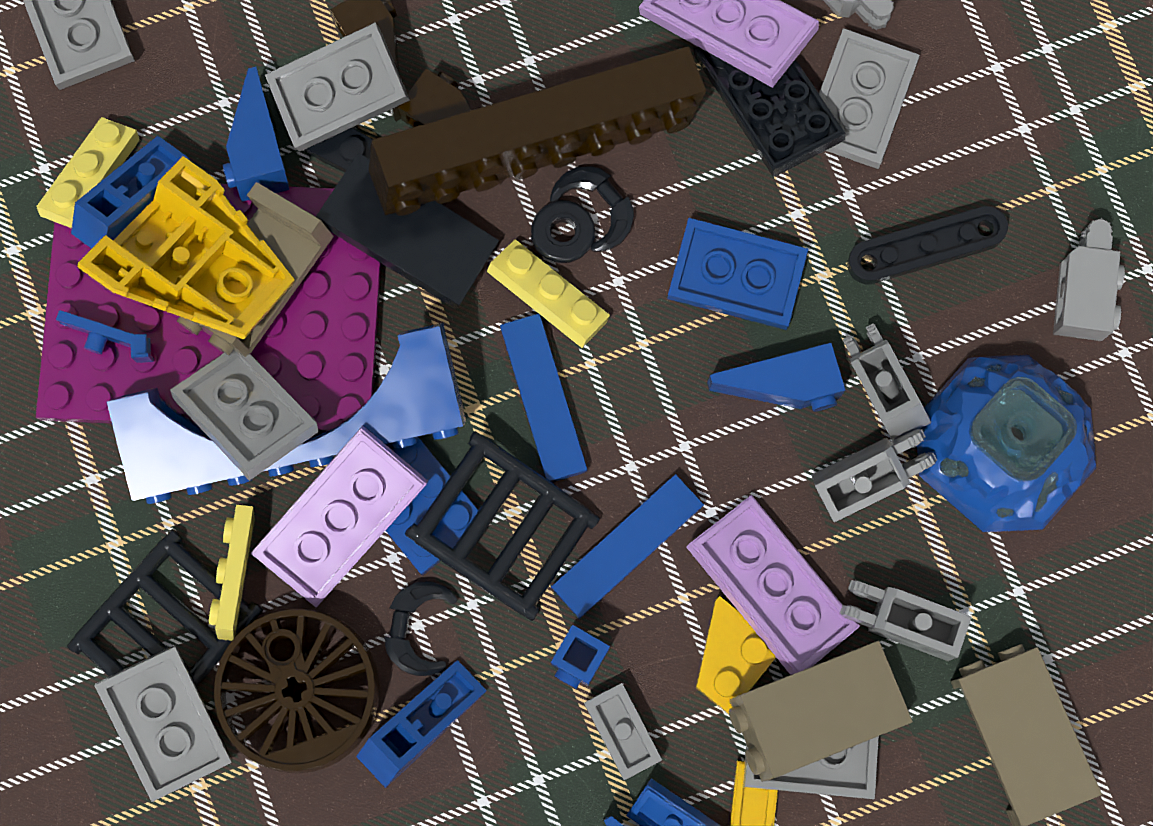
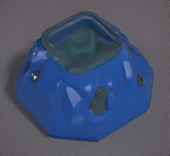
M1029 355L968 358L924 407L931 423L920 428L926 438L917 445V453L919 456L923 453L933 452L937 461L932 467L920 472L919 476L982 532L1043 530L1096 469L1091 408L1061 377L1042 367ZM1015 427L1022 431V441L1013 435L1011 428Z

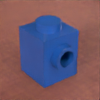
M572 625L551 661V665L558 669L554 676L577 689L580 682L589 686L606 657L610 646Z

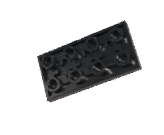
M694 48V57L773 178L845 141L846 133L796 59L772 88L702 48Z
M357 153L316 218L320 219L327 229L336 236L457 310L499 240L436 201L422 204L417 211L408 215L398 216L396 212L385 215L369 173L370 159Z

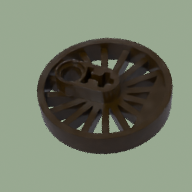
M289 609L270 613L245 627L232 640L224 652L217 669L214 684L217 716L232 744L257 764L284 773L314 772L334 765L344 759L367 735L375 719L380 697L377 666L372 653L363 639L350 626L338 618L308 609ZM298 618L296 633L282 629L280 621ZM308 619L323 621L325 624L310 653H308L306 647ZM271 625L273 632L269 633L262 643L255 634ZM334 627H336L348 639L314 668ZM290 638L295 646L294 654L287 661L280 662L275 656V646L280 640ZM247 641L265 659L270 672L237 656L239 650ZM354 646L357 648L363 663L321 677L324 672ZM232 663L270 681L271 684L227 682ZM365 671L367 673L368 690L325 688V685ZM292 677H295L298 683L307 685V690L301 693V701L288 696V691L294 688ZM226 691L270 693L268 696L230 709L227 708ZM325 696L367 699V704L363 716L360 717L323 698ZM273 704L240 734L237 733L231 721L232 717ZM319 706L354 723V725L336 730L319 710ZM278 714L260 752L257 753L245 742ZM310 714L328 734L316 736ZM289 717L287 746L285 749L271 753ZM300 718L307 741L297 744Z

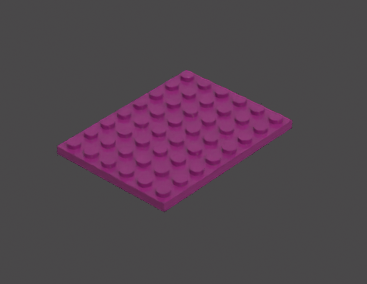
M220 184L225 190L223 195L236 211L241 210L248 219V224L258 208L251 200L241 202L237 187L229 189L228 184ZM289 187L290 190L276 194L316 217L334 189ZM54 222L36 418L40 421L112 424L107 401L117 396L158 387L162 400L178 413L194 422L173 399L170 389L224 353L208 342L211 336L203 330L197 336L177 322L180 316L113 293L77 267L78 262L91 248L71 234L72 228ZM332 232L331 234L334 236L250 354L317 423L318 432L321 433L333 429L349 419L373 396L382 263ZM59 310L132 334H147V338H150L151 356L154 358V362L136 363L131 358L130 347L107 340L102 354L84 349L89 334L61 325L60 322L56 321Z

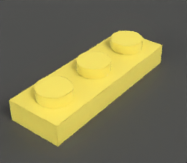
M101 117L36 206L40 216L72 228L75 202L125 162L139 142L137 130Z
M516 239L488 267L487 272L581 348L597 334L610 317L606 311Z
M236 505L234 518H226L223 543H230L227 559H219L216 583L223 584L220 600H212L209 615V625H216L217 639L232 641L236 635L255 521L254 508L252 506Z

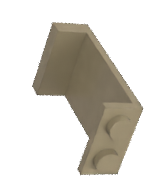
M257 182L247 196L258 210L247 225L259 241L264 240L295 279L293 285L245 339L183 317L177 319L181 326L197 336L201 330L209 334L211 337L208 342L228 356L233 350L244 357H247L249 353L251 354L334 237L320 219Z
M880 641L729 700L732 706L729 709L730 720L737 733L743 734L748 750L745 751L747 763L755 775L759 774L761 782L777 778L913 722Z
M1019 644L999 652L998 655L1001 661L986 667L982 659L959 668L962 677L950 682L953 689L961 688L1012 807L1006 810L1012 826L1030 825L1102 795L1038 647L1025 651L1023 645Z

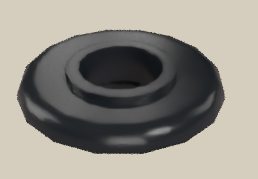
M557 200L544 205L536 213L531 225V240L536 250L544 258L556 263H571L582 258L591 249L595 239V224L590 213L580 204L569 200ZM564 222L571 224L575 230V236L571 240L559 242L551 236V230L556 224Z

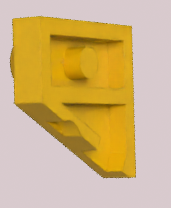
M721 596L714 602L696 689L729 715V709L732 708L729 700L749 692L776 657L740 612Z

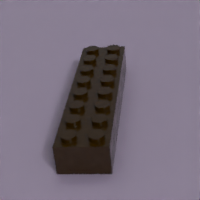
M687 46L374 139L371 142L369 173L384 214L389 215L396 212L398 216L408 215L417 211L421 207L420 205L436 200L438 204L447 203L459 197L461 192L475 188L477 192L486 191L497 186L499 181L513 176L516 180L525 179L537 173L539 168L553 165L554 168H561L573 163L576 157L591 153L592 156H600L614 149L615 145L629 141L630 145H636L650 139L652 134L666 130L667 133H675L690 125L706 93V88L690 48Z

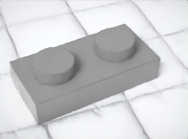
M622 683L584 703L623 780L662 761Z

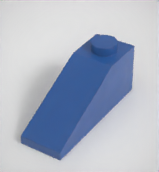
M256 67L248 68L226 145L230 163L222 164L229 189L237 187L241 202L250 200L247 194L256 182L274 193L290 190Z
M156 136L75 202L71 234L91 249L105 235L114 240L153 201L158 181L182 156L188 160L190 158L161 137Z
M832 343L714 373L709 376L707 382L709 391L798 409L812 406L814 412L836 406V399L841 398L846 391Z
M457 660L367 740L356 757L386 788L448 730L487 690Z

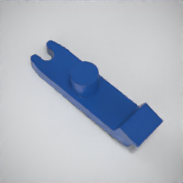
M59 310L56 321L66 327L89 334L84 349L102 354L106 342L109 340L130 347L131 358L136 363L154 362V358L151 356L150 338H147V334H132Z

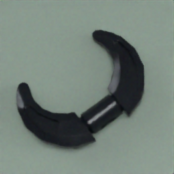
M576 167L564 173L555 183L550 201L560 200L565 193L573 189L579 188L591 192L597 189L600 196L612 208L610 210L611 226L608 233L602 239L592 244L590 250L593 252L611 250L620 245L631 231L634 219V209L629 197L623 199V196L608 180L611 175L596 167Z
M416 582L402 589L395 596L389 608L395 611H393L390 637H384L386 652L400 670L414 676H430L446 668L444 661L428 662L422 660L415 654L410 646V642L404 640L407 635L409 612L414 613L424 602L432 599H441L450 604H456V596L445 586L434 582Z

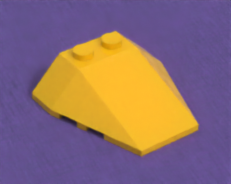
M184 156L158 181L153 201L114 240L105 235L78 262L77 266L113 293L241 339H245L295 281L264 240L259 241L247 225L248 219L241 210L236 211L223 195L225 190L220 183Z

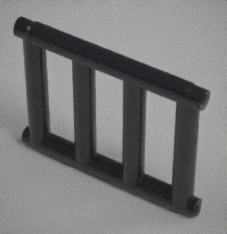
M474 431L467 443L471 447L419 524L413 523L408 527L405 536L518 614L533 621L539 611V608L536 606L586 529H593L599 523L600 517L493 441ZM486 457L505 470V472L456 545L452 548L432 533L482 459ZM518 481L538 493L539 496L487 572L467 557ZM554 504L574 519L524 594L521 595L502 581Z
M171 529L81 627L74 638L67 644V648L78 655L82 652L108 676L126 669L94 640L112 620L151 656L167 649L168 647L123 608L141 588L208 648L191 668L185 663L197 687L220 662L232 641L217 639L216 632L154 578L152 574L170 556L218 600L221 597L223 584L216 583V574L180 543L183 539L179 533ZM243 598L241 599L235 637L257 619L263 612L262 606L253 601L248 604Z

